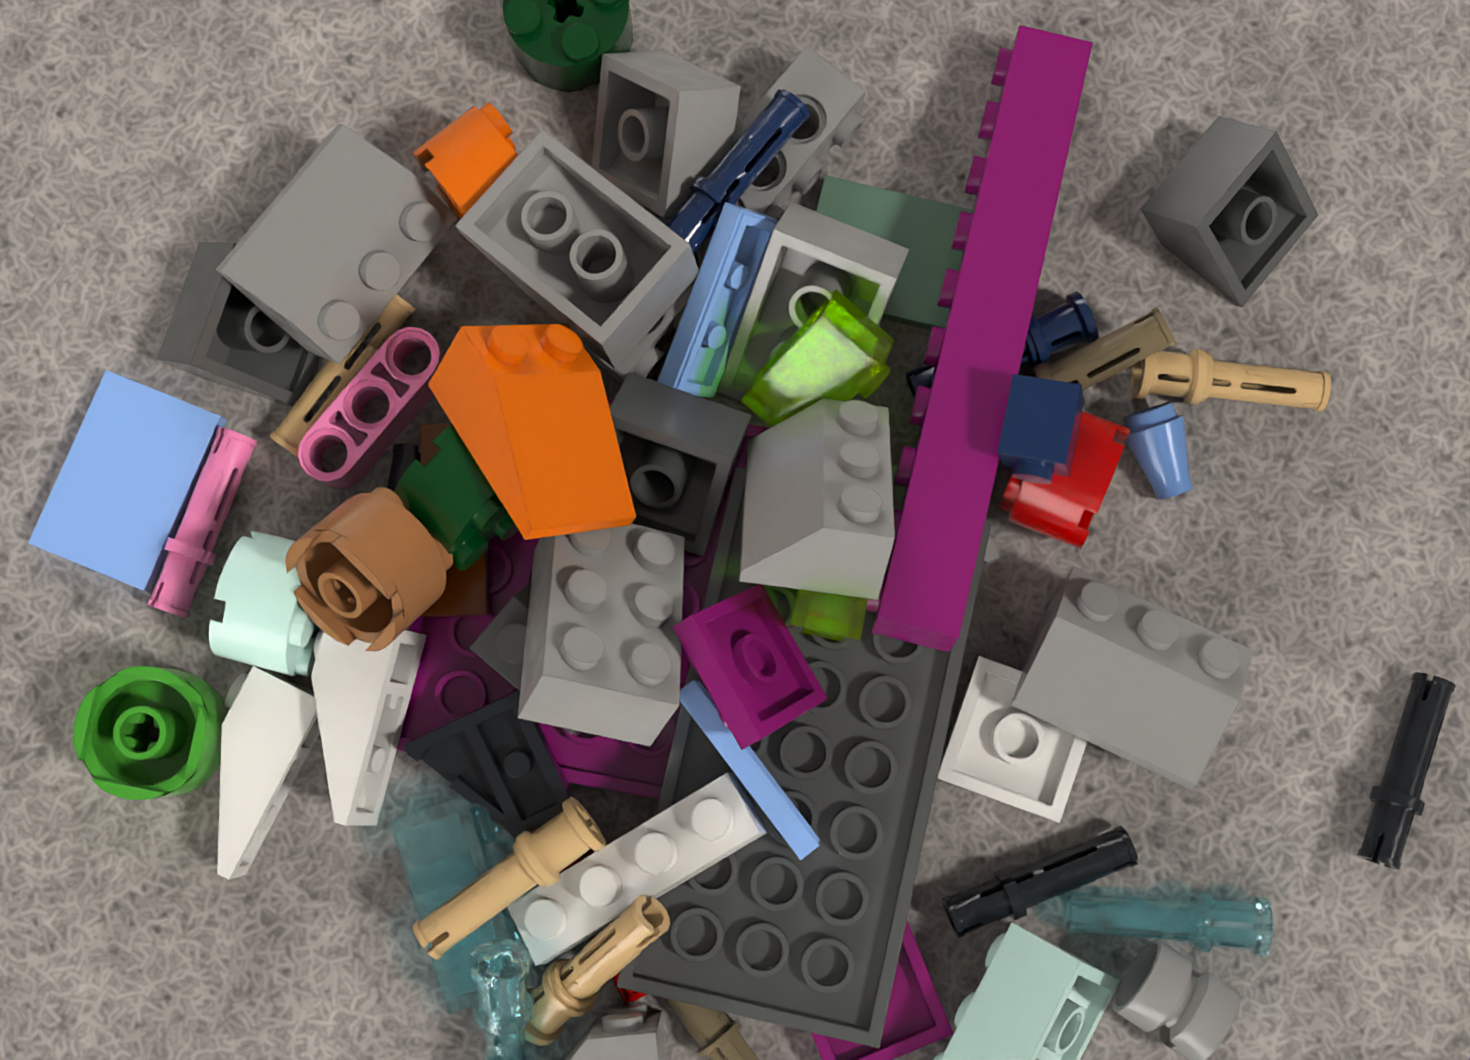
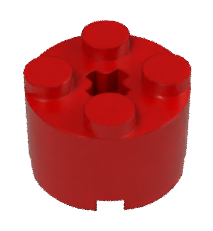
M1083 411L1070 477L1053 474L1052 483L1040 484L1023 481L1011 476L1000 509L1010 512L1008 521L1082 549L1090 532L1088 527L1094 513L1097 514L1123 452L1125 446L1123 444L1129 435L1130 429Z

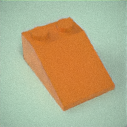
M568 324L461 326L428 386L523 538L528 540L630 526L636 518V513L601 372L583 347L579 336L572 331Z

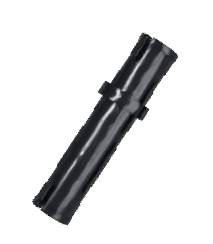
M1415 672L1412 675L1411 688L1380 787H1372L1369 799L1375 802L1361 849L1357 853V856L1378 865L1381 862L1384 863L1385 867L1400 870L1401 857L1414 815L1422 816L1425 803L1420 800V795L1449 700L1456 687L1453 682L1438 676H1433L1432 681L1428 680V674Z
M1118 826L1100 836L1061 850L1011 872L1007 867L994 871L993 879L952 896L942 898L943 907L953 931L958 938H961L967 933L1008 916L1013 920L1027 916L1026 909L1078 889L1114 872L1138 865V856L1128 833L1122 826Z

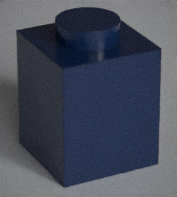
M1013 374L997 452L1003 467L1012 468V477L1040 484L1052 483L1053 474L1070 477L1085 402L1081 384Z

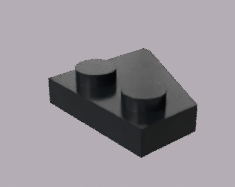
M519 690L403 745L410 757L417 762L422 760L452 783L450 788L469 803L479 804L489 813L492 821L515 839L523 831L531 832L543 826L563 811L562 803L569 797H574L540 724L518 718Z

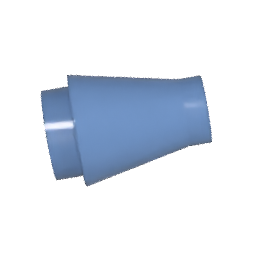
M1173 402L1152 406L1123 417L1125 426L1130 429L1125 441L1150 482L1156 500L1173 497L1192 490L1193 485L1189 475L1184 415L1176 414Z

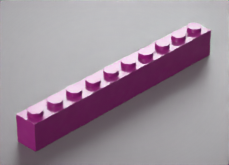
M1019 25L1012 49L1004 47L999 49L991 84L1002 88L998 103L987 100L978 133V138L988 140L989 142L985 158L973 156L964 193L975 195L972 213L960 211L951 244V249L962 251L958 271L946 268L937 306L948 308L944 329L932 326L923 360L924 365L934 367L930 388L918 385L909 418V424L920 426L915 448L903 446L894 480L895 485L906 487L901 509H894L895 539L878 600L866 599L864 604V610L875 612L871 633L945 652H950L959 639L999 462L997 452L1013 374L1018 375L1093 42Z

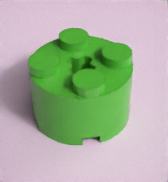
M134 666L116 672L117 674L108 678L100 686L96 685L85 696L77 711L74 722V748L78 759L83 760L86 768L93 778L91 779L100 789L108 794L129 800L177 796L202 786L221 763L222 723L227 716V711L222 696L200 677L178 669ZM149 724H154L155 727L160 729L157 742L154 737L147 736Z

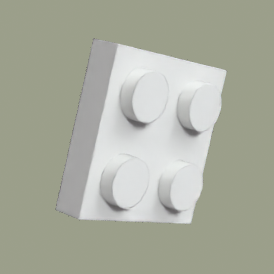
M981 656L975 657L943 749L937 779L1060 823L1087 741L1011 705L1023 671Z

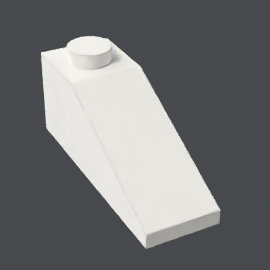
M320 630L314 643L315 663L311 678L335 823L345 826H373L378 823L427 635L404 630L386 648L374 652L365 651L371 643L356 639L347 646L336 641L323 630Z
M252 666L249 674L242 673L235 680L226 696L224 704L230 710L222 723L217 874L228 880L247 874L320 734L314 691L278 672L257 666Z

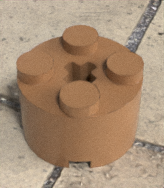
M377 487L370 493H360L351 496L296 540L287 552L285 563L287 573L296 567L302 585L293 592L302 609L321 630L336 641L347 646L356 639L371 643L365 651L376 652L392 643L441 597L446 586V571L453 564L452 553L448 554L443 545L430 535L422 523L405 509L396 493L385 487Z

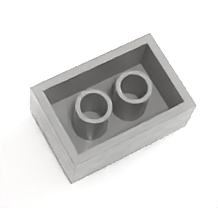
M631 523L630 526L540 538L533 556L518 718L640 745H652L678 708L680 700L681 642L672 627L682 621L685 537Z

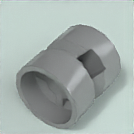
M1156 938L1150 941L1138 953L1121 980L1112 1001V1010L1146 1033L1159 1028L1160 1042L1185 1059L1206 1060L1213 1054L1229 1032L1238 1013L1241 1000L1240 992L1211 973L1206 972L1202 975L1199 973L1192 974V961Z

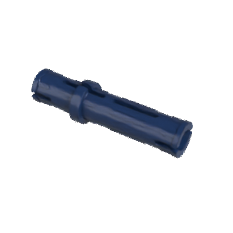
M778 89L774 94V98L737 139L736 143L706 178L698 177L690 186L692 195L666 226L688 242L693 253L716 227L725 202L736 205L735 203L771 163L775 155L801 124L809 119L810 113L804 103L791 92L782 89V91Z

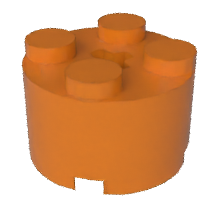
M490 102L480 109L472 106L412 152L424 173L429 170L439 182L435 188L459 219L469 211L518 156L515 151L516 146L509 137L513 134L511 128Z

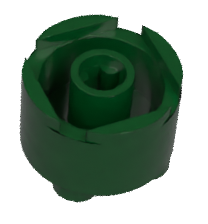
M503 0L504 21L518 60L534 80L548 88L563 92H574L600 83L602 54L624 53L631 50L633 25L629 0Z
M451 424L432 441L440 450L435 453L426 466L415 459L399 480L394 493L399 496L405 509L422 523L430 535L443 545L448 554L452 553L453 564L460 571H464L480 558L489 545L488 541L495 535H498L505 541L512 537L518 531V528L453 424Z

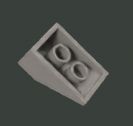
M543 129L455 225L457 230L559 324H568L584 345L614 369L620 365L699 273L691 245Z
M791 202L772 232L717 393L783 420L788 419L823 398L848 401L910 249Z

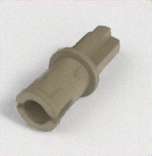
M671 999L665 1000L666 1004L669 1007L671 1006L700 1046L696 1052L700 1058L707 1055L710 1060H759L738 1032L741 1024L737 1019L731 1022L722 1011Z

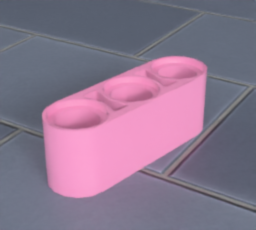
M406 327L393 333L308 430L299 444L298 451L300 465L307 475L333 489H345L354 486L367 474L433 397L434 394L429 388L428 383L446 353L429 332L417 327ZM420 348L431 351V361L423 372L415 375L404 373L403 362L410 352ZM376 396H387L390 404L386 416L373 424L364 423L362 412L366 402ZM344 443L348 452L344 465L337 471L324 472L321 461L325 450L333 444Z

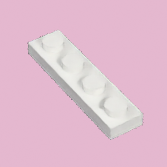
M727 772L609 843L599 852L591 854L561 872L560 880L553 886H538L507 907L535 966L547 964L601 932L607 925L618 918L640 895H645L646 900L650 896L655 899L763 836L767 831L736 774Z

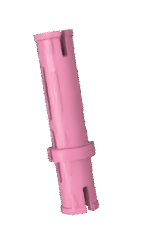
M218 427L210 453L202 468L182 523L179 525L175 538L168 537L164 550L169 551L147 605L186 619L188 618L194 596L207 566L213 567L218 555L213 553L241 483L246 465L257 445L256 440L233 430Z

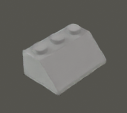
M338 124L216 270L307 351L340 364L458 218L416 174L344 124Z
M823 398L748 440L745 462L739 581L878 600L895 539L889 408L874 406L860 400L839 401Z
M1073 567L1046 606L1011 705L1192 790L1197 785L1240 702L1253 650Z

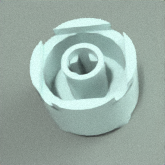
M251 531L252 538L242 536L237 541L219 578L214 599L226 602L223 623L210 619V649L214 655L290 676L298 674L311 677L315 663L314 643L321 629L305 613L293 592L302 585L296 567L288 573L286 570V555L290 546L295 541L267 533Z

